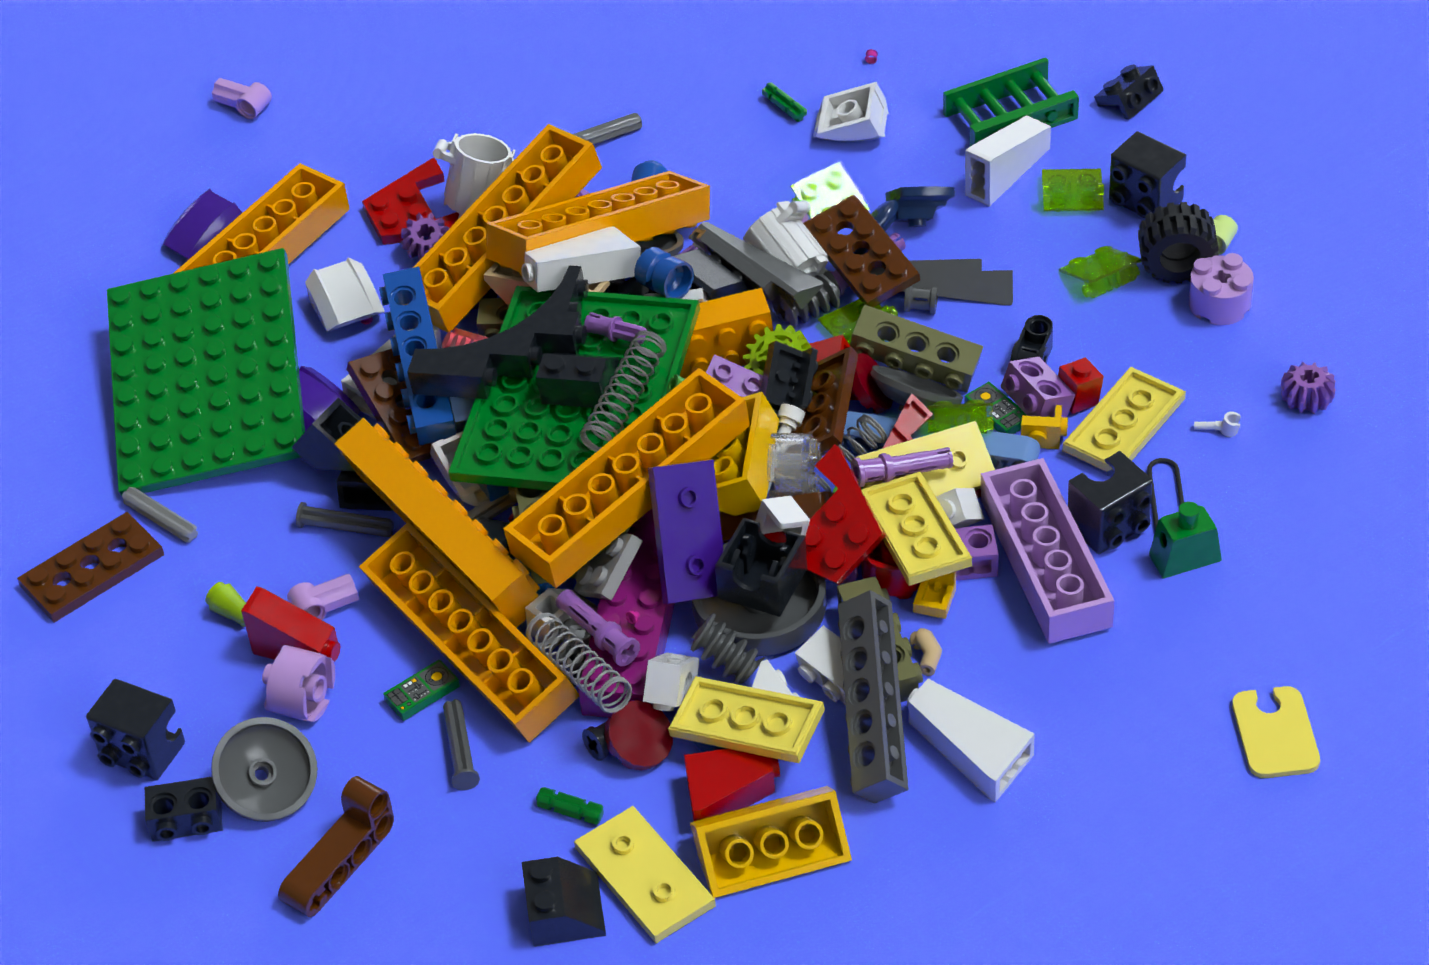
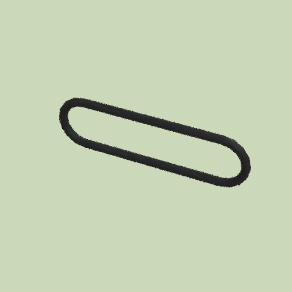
M1168 458L1155 459L1147 466V475L1152 478L1151 505L1155 530L1158 523V512L1152 476V467L1157 463H1168L1174 467L1179 503L1181 505L1184 502L1180 469L1178 464Z

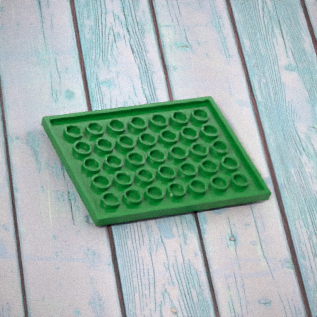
M284 248L107 289L118 491L121 496L129 487H134L143 493L301 458L291 448L304 434L305 425L288 257Z
M516 286L499 333L512 328L532 315L551 297L556 289L536 292L532 287ZM589 291L587 298L582 299V325H584L586 316L590 312L611 318L619 316L623 319V322L639 325L646 328L647 331L656 333L664 340L667 347L664 356L659 358V365L654 367V374L649 376V383L644 386V392L638 395V403L633 404V412L628 413L629 419L623 423V430L667 394L668 383L674 375L680 376L699 315V300ZM587 332L586 342L580 346L578 354L618 357L620 363L631 342L621 339L614 342L603 335ZM646 336V337H645V338H650V339L655 340L656 342H658L656 339H654V338H652V337H650V336ZM645 340L644 343L639 344L641 347L650 349L655 354L661 352L659 346L651 341ZM637 349L632 350L635 356L646 359L651 365L656 364V358L647 357ZM634 358L627 359L630 365L641 368L646 374L651 373V367L641 365ZM537 365L533 378L498 376L496 386L491 387L488 399L475 398L448 472L450 481L551 490L596 453L586 447L580 439V432L584 424L588 422V418L593 413L594 408L542 404L536 381L539 369ZM629 367L622 368L625 374L637 378L641 383L646 382V376L636 374ZM624 376L617 377L619 383L630 386L636 392L641 391V386L629 382ZM612 386L615 393L626 396L631 402L636 400V395L627 393L620 386ZM614 395L608 396L610 402L620 405L626 411L631 409L630 404L620 401ZM606 404L605 409H603L605 412L614 414L620 420L626 418L625 413L616 411L609 404ZM596 414L600 421L610 424L615 430L620 429L621 425L619 422L610 420L604 414ZM599 423L591 424L603 428ZM591 430L586 431L588 439L598 447L602 448L609 442L600 439ZM606 430L612 438L616 436L614 432Z

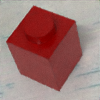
M1086 357L1059 366L1058 376L1075 393L1069 411L1074 414L1096 406L1099 403L1104 378L1098 369Z

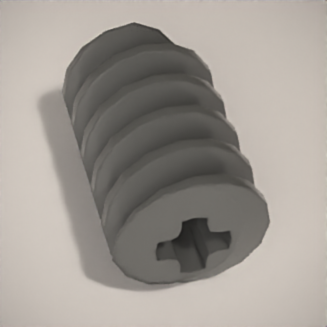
M829 270L825 271L823 275L818 274L814 276L822 281L824 285L802 310L780 293L772 301V305L776 315L782 322L788 321L790 325L797 327V317L803 323H806L809 320L808 312L813 318L819 317V308L822 312L828 313L830 311L829 302L835 309L840 307L839 287L835 277Z
M713 612L691 637L693 643L690 650L694 652L703 647L704 651L701 659L704 661L713 656L714 661L711 668L715 670L724 665L725 669L722 677L725 679L735 674L733 684L740 685L752 675L765 657L755 661L758 653L756 648L745 652L746 639L734 643L737 634L735 630L723 634L726 622L721 621L713 625L716 616Z

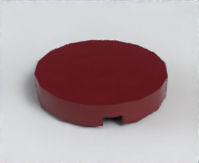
M859 353L852 391L862 406L867 409L872 407L873 413L880 414L890 409L893 401L882 393L871 377L872 366L878 365V363L869 355Z
M630 701L622 710L612 713L605 724L604 738L609 752L613 757L616 756L622 761L621 764L629 769L642 771L654 768L668 756L673 746V737L670 736L668 730L670 726L668 718L661 710L654 709L653 705L649 702Z

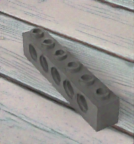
M869 590L838 604V627L841 639L840 656L843 664V690L846 702L845 719L848 728V753L851 765L850 783L854 794L873 803H878L908 791L909 788L892 602Z

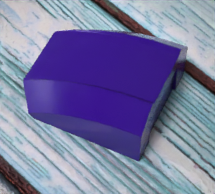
M209 188L195 199L179 216L167 233L163 245L190 259L241 215L242 211L235 202L232 203L212 192Z
M300 367L299 376L305 431L338 397L357 415L361 412L359 407L324 375L312 367Z

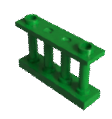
M1045 57L943 92V115L949 117L960 113L970 125V146L1025 116L1051 126V128L1078 119L1079 96L1074 90L1060 95L1048 82L1049 60ZM1038 87L1047 99L1033 104L1023 91ZM1012 95L1021 108L1007 112L998 100ZM986 104L996 117L981 121L972 108Z

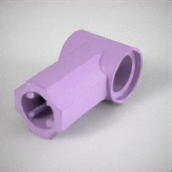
M219 78L214 83L212 91L213 101L235 107L247 119H254L272 100V94L269 89L259 82L246 86Z
M345 574L316 586L308 582L299 583L289 590L287 599L291 604L323 620L327 612L358 601L359 596L351 575Z

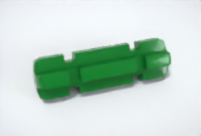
M772 82L767 83L762 89V95L797 122L802 121L803 117L807 115V109Z
M547 787L540 788L536 796L538 807L551 810L553 807L554 812L579 820L584 817L585 822L595 825L599 824L603 818L602 804L589 801L587 804L586 799L560 791L558 794H555L556 790Z

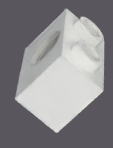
M666 652L648 660L643 702L654 703L653 708L661 711H674V707H680L692 681L698 675L700 658Z

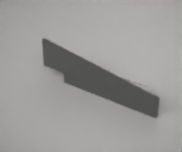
M702 222L688 237L709 255L712 252L717 254L726 263L725 267L730 271L733 269L738 270L747 279L746 283L753 289L762 288L765 298L770 302L780 293L802 310L824 285L819 279L709 222Z
M982 259L909 260L920 274V281L913 284V288L932 289L935 286L938 287V296L1009 306L1013 304V270L982 271ZM874 268L870 271V274L880 275L885 272V269Z

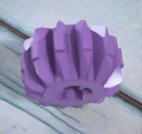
M418 212L416 215L417 221L408 219L406 221L407 228H402L401 237L403 238L401 246L403 250H408L407 254L410 259L418 256L419 261L425 255L424 251L430 250L450 229L448 226H444L442 217L434 221V215L431 212L427 218H423Z
M1303 361L1299 367L1290 365L1289 370L1284 373L1281 379L1282 400L1288 403L1289 409L1299 408L1300 414L1304 410H1309L1313 414H1315L1317 409L1326 410L1329 403H1332L1335 397L1336 381L1334 375L1328 372L1327 366L1317 367L1316 361L1312 365H1307Z

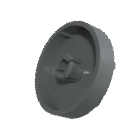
M728 543L723 545V550L725 549ZM806 570L781 617L719 599L718 596L692 600L693 616L699 628L714 612L716 616L713 625L721 621L726 622L723 634L735 630L737 634L734 643L746 639L747 645L744 651L747 652L752 648H756L758 650L756 657L783 653L793 650L805 642L821 625L827 606L825 578Z

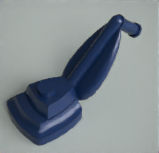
M942 186L900 187L886 192V202L879 205L871 215L884 231L894 221L908 222V227H926V221L933 219L935 211L945 207L947 201L955 197V188ZM859 248L854 251V254L862 255L868 249Z

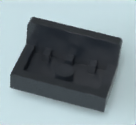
M1135 64L1123 68L1117 78L1106 82L1103 85V89L1094 96L1098 107L1119 105L1124 118L1131 119L1163 92V86L1154 65L1137 67Z
M778 341L769 344L760 392H763L773 409L779 411L781 404H790L801 410L809 406L813 395L811 391L812 380L818 368V362L816 361L817 349L811 347L801 351Z

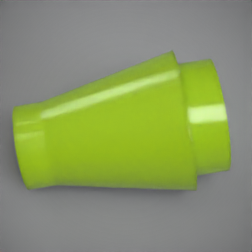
M218 582L213 585L205 598V602L209 605V610L244 627L245 623L241 610L246 604L245 600L230 583Z

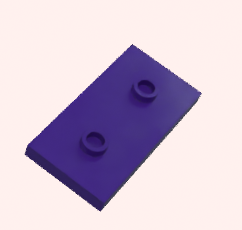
M714 460L649 467L648 475L663 604L718 596L715 565L724 550Z

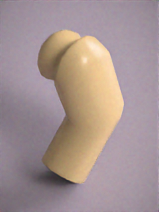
M920 628L910 635V644H915L914 649H921L923 652L919 664L922 674L932 676L940 660L942 648L930 630Z

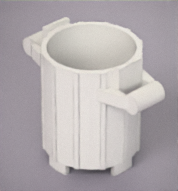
M455 133L452 142L440 139L433 150V156L436 159H442L450 163L444 192V205H448L453 211L458 212L459 218L515 160L516 150L513 149L511 151L507 144L491 135L473 133L458 137L459 134Z
M806 200L791 203L789 201L777 202V208L759 217L745 233L743 241L813 277L818 274L823 275L825 271H828L825 268L829 261L828 255L802 223L806 212H809L811 208L810 203Z

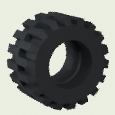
M1172 202L1167 203L1166 207L1159 206L1155 208L1154 213L1149 212L1145 216V220L1141 221L1139 225L1138 241L1141 262L1144 265V270L1148 274L1152 273V277L1156 280L1162 278L1165 283L1175 281L1176 284L1182 283L1185 280L1190 282L1191 271L1197 259L1219 256L1214 220L1212 216H1209V212L1206 209L1200 210L1199 205L1194 203L1189 206L1187 202H1180V204L1176 205Z

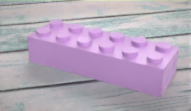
M1044 458L981 473V502L1048 644L1113 627L1115 600Z

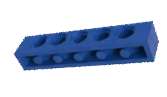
M420 267L382 274L385 284L384 287H379L382 305H389L390 311L384 313L388 331L395 330L396 337L390 338L393 356L400 355L401 358L400 363H395L399 382L406 381L407 388L401 389L405 408L411 407L412 415L406 416L410 434L417 433L419 445L433 443L441 439L445 440L456 435L449 397L413 394L407 374L415 349H438Z

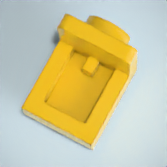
M1056 405L1055 417L1022 415V436H1028L1037 440L1041 448L1060 449L1061 436L1067 437L1068 417H1062V405Z
M956 571L921 582L913 602V612L946 619L956 592Z

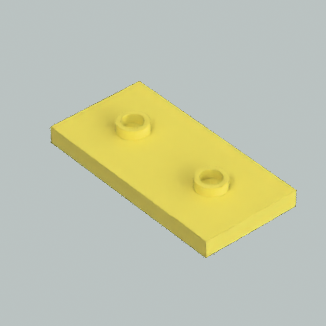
M1130 367L1063 442L1062 451L1106 472L1111 470L1112 467L1105 462V459L1118 451H1121L1132 461L1185 400L1186 391Z
M976 421L855 457L865 460L878 458L879 454L882 453L889 454L892 457L949 447L953 455L952 468L922 472L935 496L955 488L981 489V473L995 470ZM901 475V476H898V477H894V479H897V478H900V477H904V476H907V475ZM882 480L865 483L863 487L865 489L883 482Z
M921 471L861 489L886 535L883 541L909 586L972 566L970 553Z
M695 676L668 730L671 737L800 763L825 711V707L822 701Z
M631 806L574 841L575 849L590 867L597 872L601 880L655 943H658L716 907L715 898L634 806Z

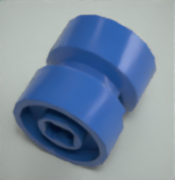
M651 247L646 249L638 258L634 269V276L638 283L665 298L681 299L692 286L694 271L687 262L677 257H672L670 253L658 247Z

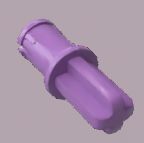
M593 312L586 316L584 322L588 333L603 335L614 342L618 339L631 342L637 332L647 330L642 326L623 322V319L619 316L611 318ZM640 335L637 338L646 337V335ZM638 340L637 342L642 344L645 340Z

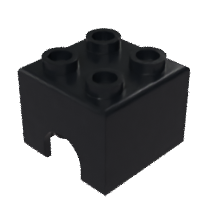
M1136 131L1111 154L1109 200L1118 206H1123L1137 213L1142 218H1145L1149 212L1154 213L1155 208L1159 206L1166 207L1167 203L1174 202V205L1179 204L1183 201L1184 186L1181 185L1176 190H1173V186L1179 173L1186 167L1187 154Z
M1121 451L1105 459V462L1112 467L1106 474L1111 477L1110 479L1094 481L1084 473H1080L1068 481V508L1086 544L1097 554H1101L1109 548L1115 549L1119 547L1124 539L1134 533L1140 534L1144 532L1151 522L1152 478Z
M742 518L715 565L718 598L781 617L807 570L806 537L787 531L786 542H773L761 532L760 522Z
M113 679L86 714L91 730L90 736L98 750V759L109 767L118 765L126 768L136 777L143 778L147 776L158 780L185 744L181 728H178L175 734L167 730V725L176 712L173 699L122 680Z

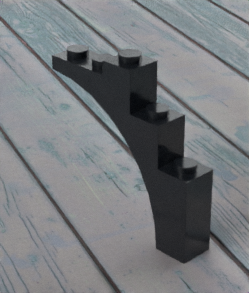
M569 265L562 282L551 297L532 315L512 328L490 338L466 345L440 349H415L407 371L413 394L488 399L491 387L496 386L498 376L533 378L536 365L540 366L544 353L578 354L580 346L585 344L587 338L586 326L581 323V302L583 298H587L589 290L588 280L584 279L581 266Z

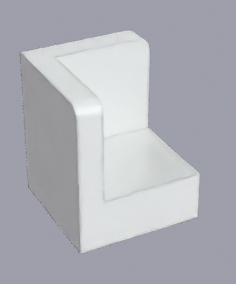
M792 496L762 499L756 521L760 522V529L763 534L784 531L786 534L787 531L806 536L810 519Z

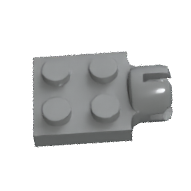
M622 533L573 574L571 578L577 581L573 591L583 597L612 600L642 540L633 534Z

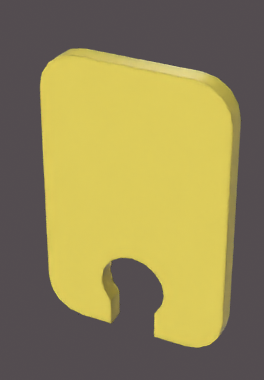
M1291 686L1274 687L1272 691L1273 696L1280 705V709L1274 713H1265L1258 709L1256 705L1258 702L1256 690L1238 692L1233 697L1232 709L1248 767L1253 775L1259 778H1274L1309 774L1318 769L1320 754L1304 700L1299 690Z

